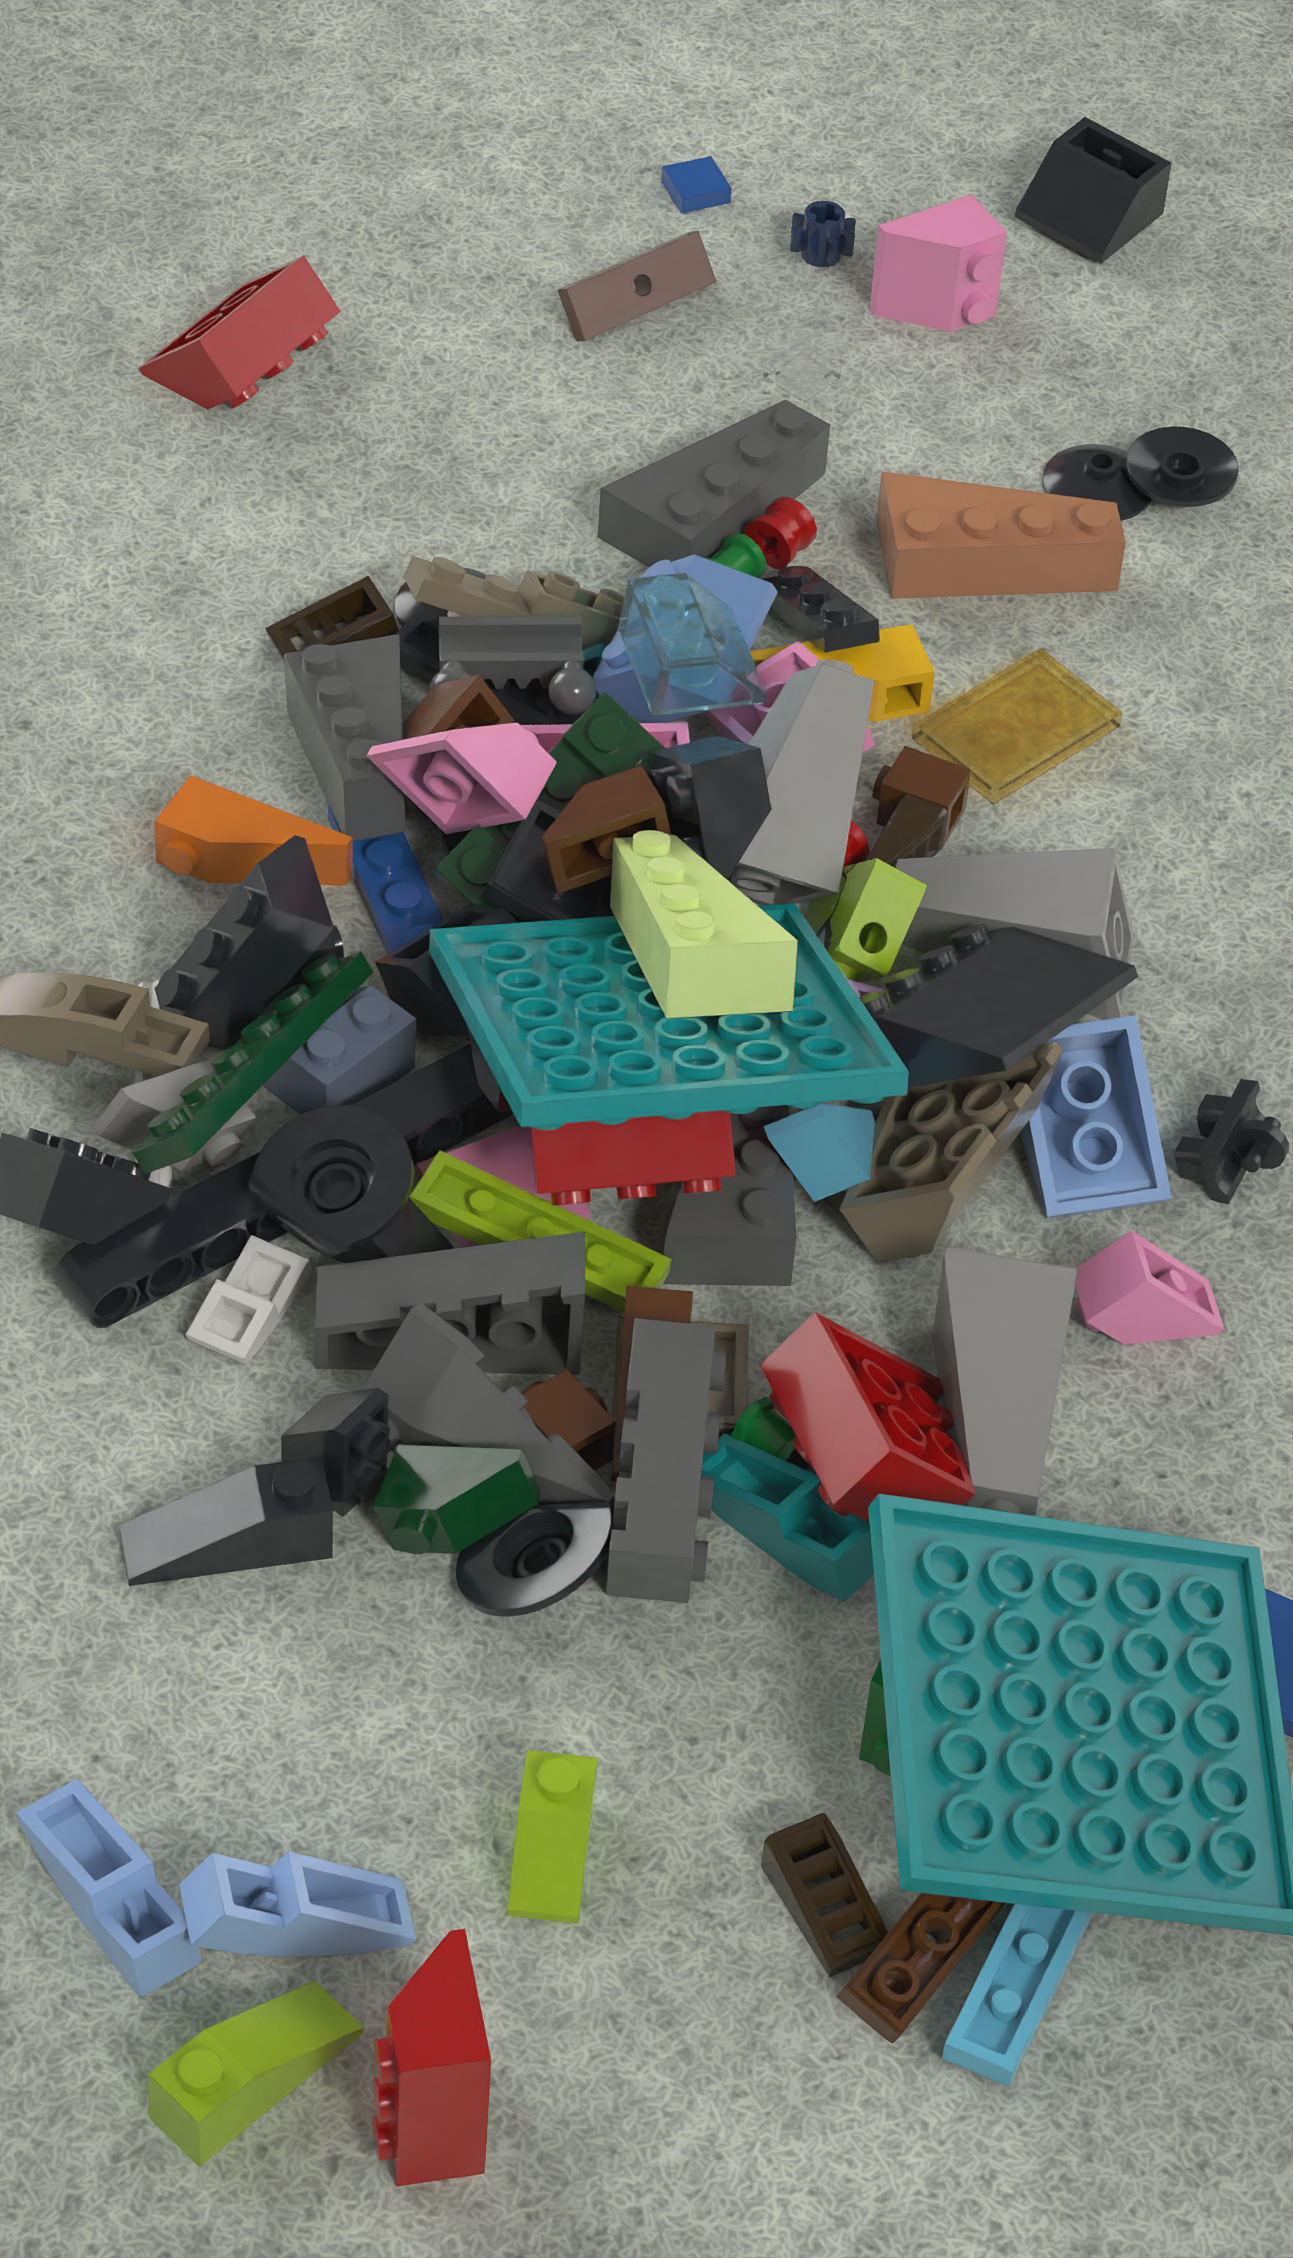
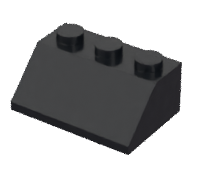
M294 835L258 862L242 883L231 891L228 900L209 923L197 932L193 942L175 964L163 973L159 983L154 988L161 1010L209 1024L210 1041L208 1046L226 1050L236 1045L243 1036L242 1030L259 1018L272 1000L281 992L334 929L305 838Z

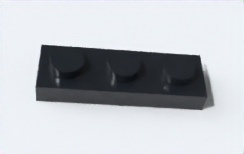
M789 566L780 569L778 576L761 579L772 583L778 591L770 610L825 653L880 642L879 619L811 568L806 566Z

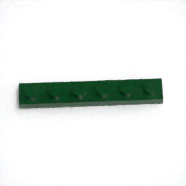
M361 951L339 960L335 958L334 954H328L305 967L301 971L304 980L276 996L271 1002L275 1009L247 1025L241 1032L245 1039L217 1055L211 1061L214 1070L186 1086L179 1094L183 1101L178 1106L164 1111L148 1124L151 1133L132 1151L145 1174L193 1157L371 976L373 970Z

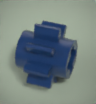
M813 202L806 207L804 215L799 213L793 214L790 251L801 252L803 260L812 266H835L840 260L841 255L848 257L853 255L856 219L845 218L844 209L834 202Z

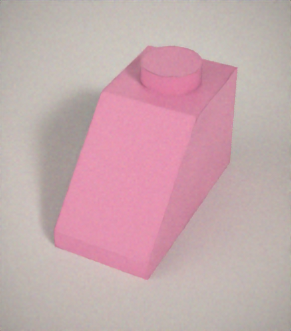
M1132 1230L1075 1268L1077 1269L1075 1286L1079 1296L1076 1300V1309L1081 1319L1091 1330L1095 1332L1102 1331L1121 1344L1218 1335L1224 1331L1210 1281Z

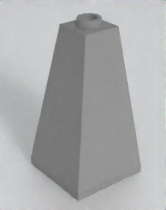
M819 660L816 666L791 674L749 745L761 748L772 810L728 878V881L754 903L761 905L800 904L839 893L874 687V680L853 674V667L847 663L837 660Z
M1115 848L897 859L896 869L927 885L923 898L902 942L904 946L927 953L940 947L951 946L953 944L951 936L962 929L977 924H986L988 931L1017 927L1113 959L1131 963L1134 931ZM1127 985L1087 1014L1102 1020L1123 1017Z
M948 1246L945 1248L932 1343L938 1376L944 1390L942 1393L943 1404L950 1411L954 1423L948 1430L949 1437L962 1449L976 1494L967 1503L961 1504L962 1506L1036 1515L1077 1269Z

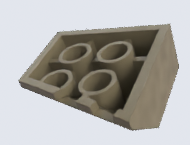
M1058 1042L1042 1045L1007 1071L907 1088V1095L886 1097L874 1127L870 1180L848 1188L840 1207V1211L877 1263L907 1257L914 1258L932 1253L1038 1109L1063 1053V1049Z

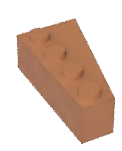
M882 471L876 523L891 599L1118 591L1126 541L1116 503Z

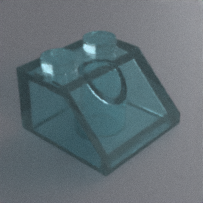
M687 573L628 579L618 631L651 716L765 703L767 693L735 614L729 605Z

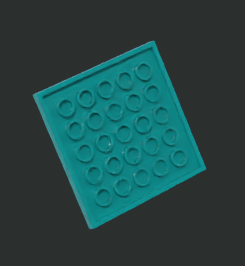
M795 903L758 905L760 909L798 940L793 1011L666 1018L615 916L430 929L429 953L521 1127L530 1126L539 1130H554L562 1127L564 1123L588 1121L616 1125L626 1122L629 1118L661 1116L667 1119H684L696 1112L720 1110L733 1114H746L755 1111L757 1107L780 1105L808 1109L818 1106L821 1102L852 1100L858 1103H875L881 1101L884 1097L907 1095L909 1071Z
M878 1494L868 1507L900 1890L1293 1936V1798L1260 1548Z

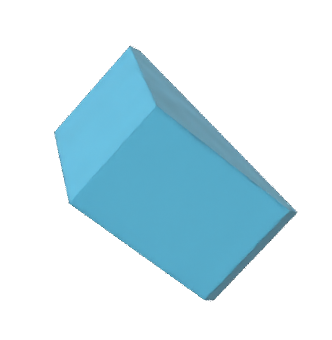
M820 1103L816 1107L802 1110L764 1126L769 1141L814 1202L870 1180L875 1127L871 1110Z

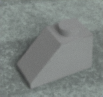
M213 1058L121 1088L93 1125L99 1136L134 1150L151 1133L148 1124L164 1111L178 1106L183 1101L179 1094L186 1086L214 1070L211 1065ZM245 1103L193 1157L169 1166L183 1171L208 1162L212 1167L224 1163L242 1147V1142L239 1139L256 1119L255 1115Z

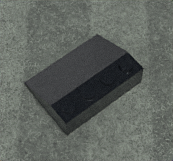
M977 924L954 933L951 936L953 942L951 946L940 947L918 957L920 965L918 968L908 969L884 980L885 990L861 996L859 999L909 1071L907 1088L1007 1071L1138 978L1135 965L1017 927L988 931L986 924Z

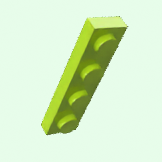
M440 1150L409 1197L432 1223L479 1245L585 1232V1295L623 1313L625 1312L627 1286L660 1289L670 1271L671 1258L558 1205L552 1206L551 1202Z

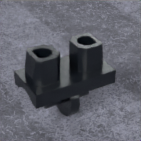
M1240 1079L1231 1097L1206 1094L1198 1107L1197 1124L1200 1135L1209 1138L1182 1136L1175 1149L1174 1157L1180 1178L1206 1182L1210 1199L1218 1203H1230L1246 1171L1255 1173L1259 1168L1274 1169L1281 1166L1289 1152V1142L1285 1134L1280 1130V1121L1271 1116L1265 1117L1256 1105V1097L1260 1091L1259 1082L1255 1080Z

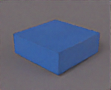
M712 156L662 166L661 182L681 214L731 203L732 188Z

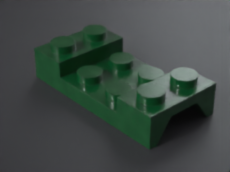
M604 692L563 734L562 739L548 753L557 763L537 799L562 812L585 784L641 765L647 774L648 770H652L649 752L665 749V747L611 696ZM519 821L483 828L477 824L435 868L434 876L443 885L461 895L470 904L501 907L484 898L481 894ZM508 911L518 923L527 922L526 920Z

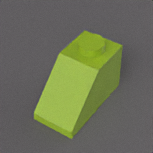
M527 1750L518 1808L507 1916L579 1923L594 1809L598 1758Z

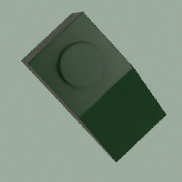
M397 1445L373 1508L393 1550L410 1554H456L536 1506L541 1497V1491L522 1449Z

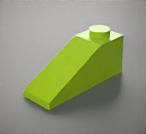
M316 1981L305 1984L204 2029L148 2074L150 2120L200 2167L364 2033V2026Z

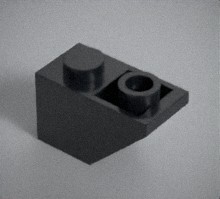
M379 1388L325 1395L281 1436V1462L322 1457L333 1511L342 1517L361 1500L364 1502L373 1500L378 1495L388 1471L387 1443L390 1434V1428L388 1427L389 1395Z

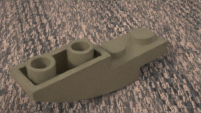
M412 556L404 574L405 581L415 600L448 610V617L581 616L582 650L602 642L607 647L613 640L622 622L623 612L632 603L628 598L613 590L601 589L598 594L580 588L579 583L574 579L554 571H550L547 576L527 570L518 589L515 584L497 575L489 574L485 579L467 574L463 567L446 558L434 557L432 562Z
M56 972L0 976V1047L69 1067L76 1054L80 1053L157 1077L196 1064L210 1041L208 1023L150 1007L148 988L88 975Z

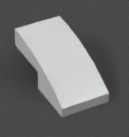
M251 1235L226 1281L223 1282L216 1279L186 1333L187 1339L243 1364H247L258 1352L304 1286L312 1272L309 1259Z

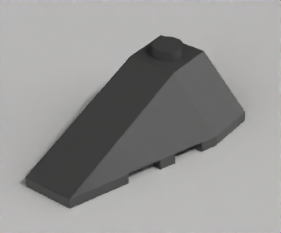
M421 1302L410 1309L363 1390L379 1388L389 1395L388 1427L390 1428V1434L387 1443V1453L390 1451L395 1453L397 1445L522 1449L541 1491V1497L537 1505L612 1502L614 1512L616 1493L562 1436L551 1434L545 1437L535 1427L531 1416L524 1408L528 1401L514 1386L504 1393L477 1365L483 1360L485 1355L470 1339Z

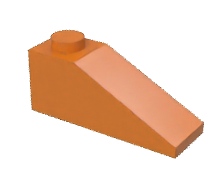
M191 775L155 820L156 862L166 866L176 874L190 875L208 883L241 884L258 862L294 835L306 839L320 885L347 886L352 879L353 837Z

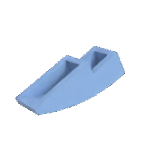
M78 1779L16 1812L19 1825L58 1889L77 1917L140 1999L202 1963L200 1948L190 1944L185 1913L156 1881L153 1861Z
M288 1851L270 1867L211 1853L179 1884L191 1946L240 1954L321 1957L360 1954L409 1946L416 1941L403 1879Z

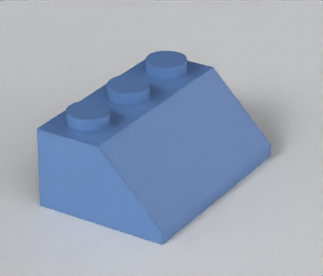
M695 554L672 562L661 560L649 567L642 575V583L632 603L623 612L622 622L613 640L602 653L603 659L593 676L598 693L602 695L606 692L639 723H668L722 707L778 593L772 583Z

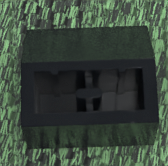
M1084 117L1053 141L1016 208L1015 217L1102 264L1164 213L1172 163Z
M714 736L649 752L652 770H648L647 775L665 804L671 835L677 836L728 880L772 810L761 748L725 737Z
M468 904L375 961L389 998L417 1019L416 1030L429 1032L432 1036L445 1034L464 1037L466 1041H470L467 1023L429 953L430 929L518 922L502 907Z
M33 1128L29 1129L26 1139L2 1133L0 1137V1215L91 1245L97 1244L168 1202L173 1189L149 1181L151 1172L145 1174L139 1163L118 1156H111L100 1152L97 1148L64 1137L60 1138Z

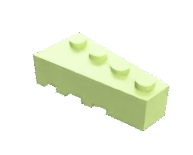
M645 830L635 833L633 837L613 838L610 908L666 1018L793 1011L797 939L677 836L668 835L660 831Z

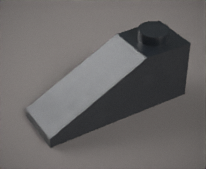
M322 1457L254 1465L120 1524L119 1533L129 1586L333 1558V1508Z

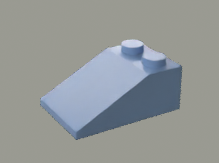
M1136 1015L1070 1025L1045 1043L1058 1042L1063 1049V1053L1038 1109L1020 1132L1046 1219L1170 1201L1172 1196Z

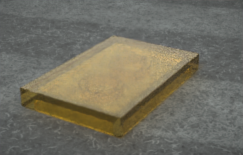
M1040 648L914 723L912 739L933 756L971 769L969 785L994 805L1119 728L1123 712Z

